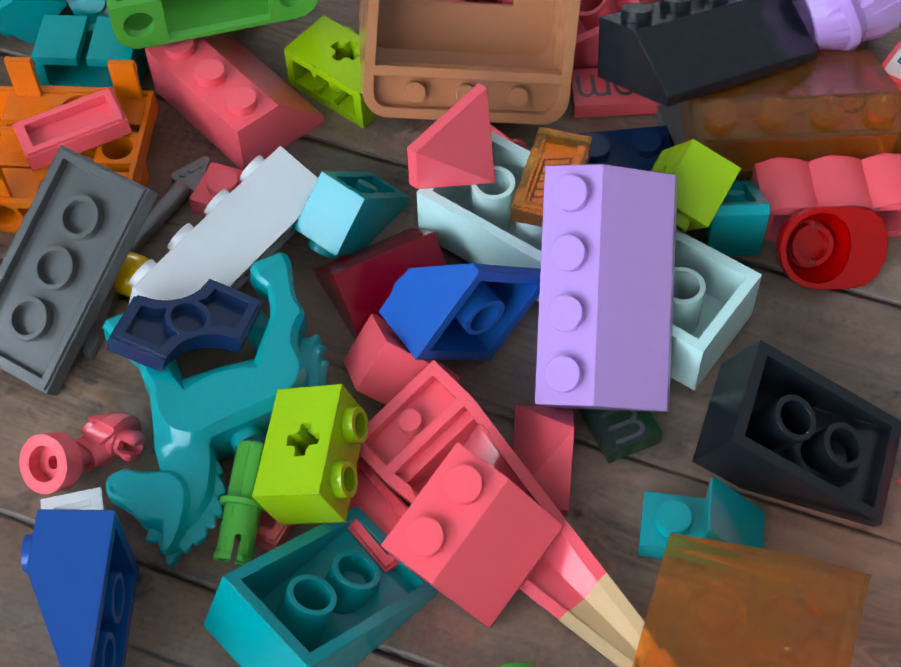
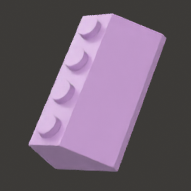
M604 164L545 166L535 404L552 408L669 412L678 177L676 175Z

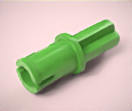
M241 441L237 445L227 495L220 496L219 501L225 507L216 551L213 553V559L216 561L229 563L235 538L239 539L234 565L242 566L253 560L261 513L267 512L252 498L264 448L262 442Z

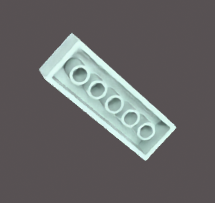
M491 131L495 183L419 189L417 191L418 229L434 231L441 247L469 263L541 269L543 223L521 219L518 215L520 217L523 215V202L531 193V191L527 192L535 166H540L543 158ZM677 229L675 241L671 378L695 391L751 317L762 274Z

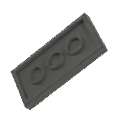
M63 145L60 146L0 265L1 369L45 394L57 396L158 193Z

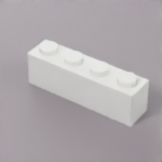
M281 146L267 159L261 155L257 156L244 169L239 178L242 182L231 193L227 189H223L209 202L204 210L207 216L197 226L193 227L190 223L184 225L170 240L167 246L170 251L158 263L153 259H149L136 271L129 282L133 286L129 303L137 295L155 300H174L187 297L199 291L209 279L239 290L250 279V268L253 263L274 255L297 232L294 226L318 178Z

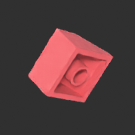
M457 442L381 546L392 557L491 629L561 532L563 525L509 478Z

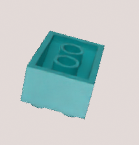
M355 506L348 510L346 522L323 523L223 575L203 626L241 667H356L437 595L438 590L400 562L395 569L386 573L381 569L349 531L348 527L357 519L388 555L389 553L381 546L387 535L358 506Z

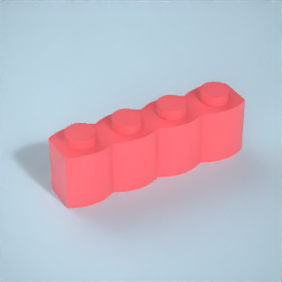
M879 153L862 160L850 156L827 155L809 162L796 158L774 157L754 165L751 181L760 189L770 203V215L764 240L776 241L780 227L793 213L817 206H857L870 209L882 218L888 237L901 236V154Z

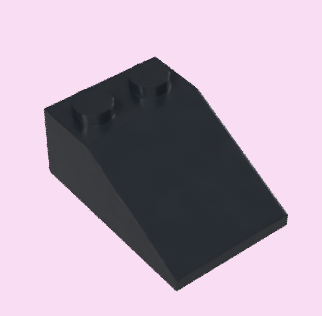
M759 340L721 363L692 462L741 489L876 527L882 524L901 438V420L766 342Z

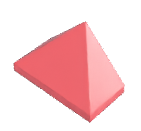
M480 83L476 84L407 147L410 185L417 189L495 183L487 87Z
M515 404L513 451L561 514L568 516L574 442L573 409Z

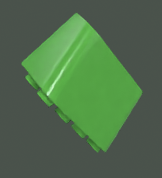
M106 0L117 41L125 47L143 49L296 19L312 11L318 0Z

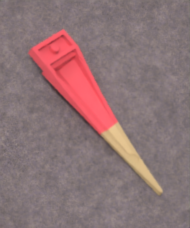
M435 360L431 361L368 422V436L366 441L361 443L359 455L396 494L410 505L457 442L509 478L563 525L561 532L519 590L618 667H679L478 403Z

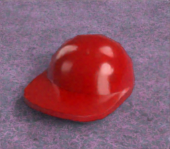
M817 206L795 212L780 227L775 242L777 263L785 274L798 285L816 290L852 289L865 286L877 277L885 262L888 249L887 229L882 218L870 209L857 206Z

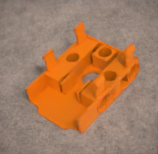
M5 56L4 63L13 86H0V232L16 234L50 165L35 171L31 170L12 124L108 87L40 85L35 72L36 65L31 57ZM108 60L107 66L114 86L112 89L128 119L132 133L79 154L146 187L150 180V172L146 161L159 105L154 91L141 89L137 74L138 67L134 60Z

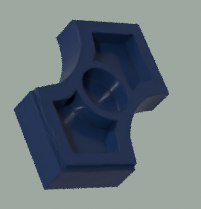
M209 279L199 291L180 299L155 300L137 295L132 298L109 336L107 350L161 373L175 358L196 349L219 348L239 354L260 315L264 301L212 279Z

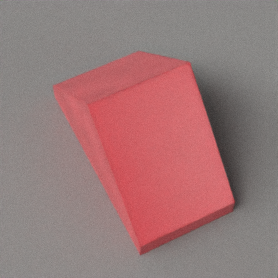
M377 314L370 315L343 360L356 391L385 405L433 361L416 360L389 324ZM435 360L456 382L459 381L460 376L440 361Z

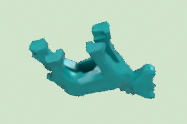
M280 252L256 261L250 268V283L257 295L268 302L270 308V319L267 318L261 309L260 315L246 340L257 351L254 360L221 366L183 379L175 359L165 367L162 373L130 360L141 373L145 389L150 396L153 442L160 471L142 472L123 468L108 477L105 488L109 500L117 507L129 512L148 531L146 543L159 544V551L165 555L168 567H174L181 559L183 553L187 554L193 545L198 546L206 541L208 529H216L217 519H221L224 512L223 505L219 503L220 496L227 495L226 486L222 480L224 470L219 461L236 454L237 445L241 441H258L265 444L277 389L326 385L329 361L322 359L328 349L322 345L321 337L318 334L310 338L305 337L308 329L305 312L296 298L295 278L291 261L288 255ZM123 314L105 321L103 330L107 342Z

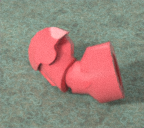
M125 412L98 414L87 417L89 422L81 428V432L84 434L75 440L63 432L43 433L30 437L23 445L19 457V468L24 482L30 489L39 494L56 493L72 488L79 480L83 470L91 471L97 467L106 466L118 457H121L126 462L138 460L144 454L147 446L146 437L141 432L140 420L136 416Z

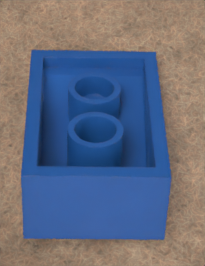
M37 509L33 534H26L22 542L21 565L23 571L29 575L60 666L125 667L139 566L116 510Z

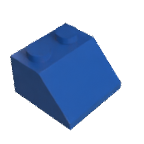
M476 263L408 268L406 273L395 282L392 293L379 310V313L416 360H491L540 294L541 269Z

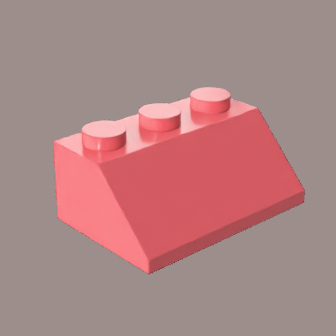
M220 33L145 48L155 91L241 170H244L257 156L261 155L267 159L279 146L287 147L324 123V115L233 36Z

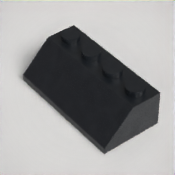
M660 0L650 4H625L621 7L620 12L599 17L598 77L667 107L815 61L818 55V49L792 0Z

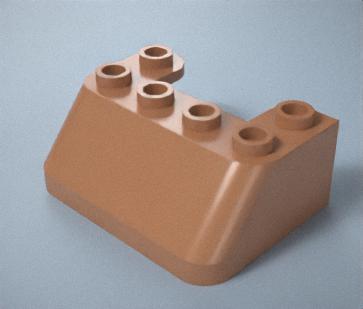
M360 0L361 92L364 101L373 113L381 117L438 120L476 84L480 83L487 87L490 122L535 125L551 124L563 116L569 105L581 0H512V4L449 0Z

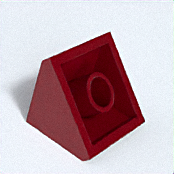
M409 228L362 248L351 255H346L315 269V275L356 340L371 314H377L385 320L379 313V310L392 293L395 282L406 273L408 268L443 266L447 264L434 231Z

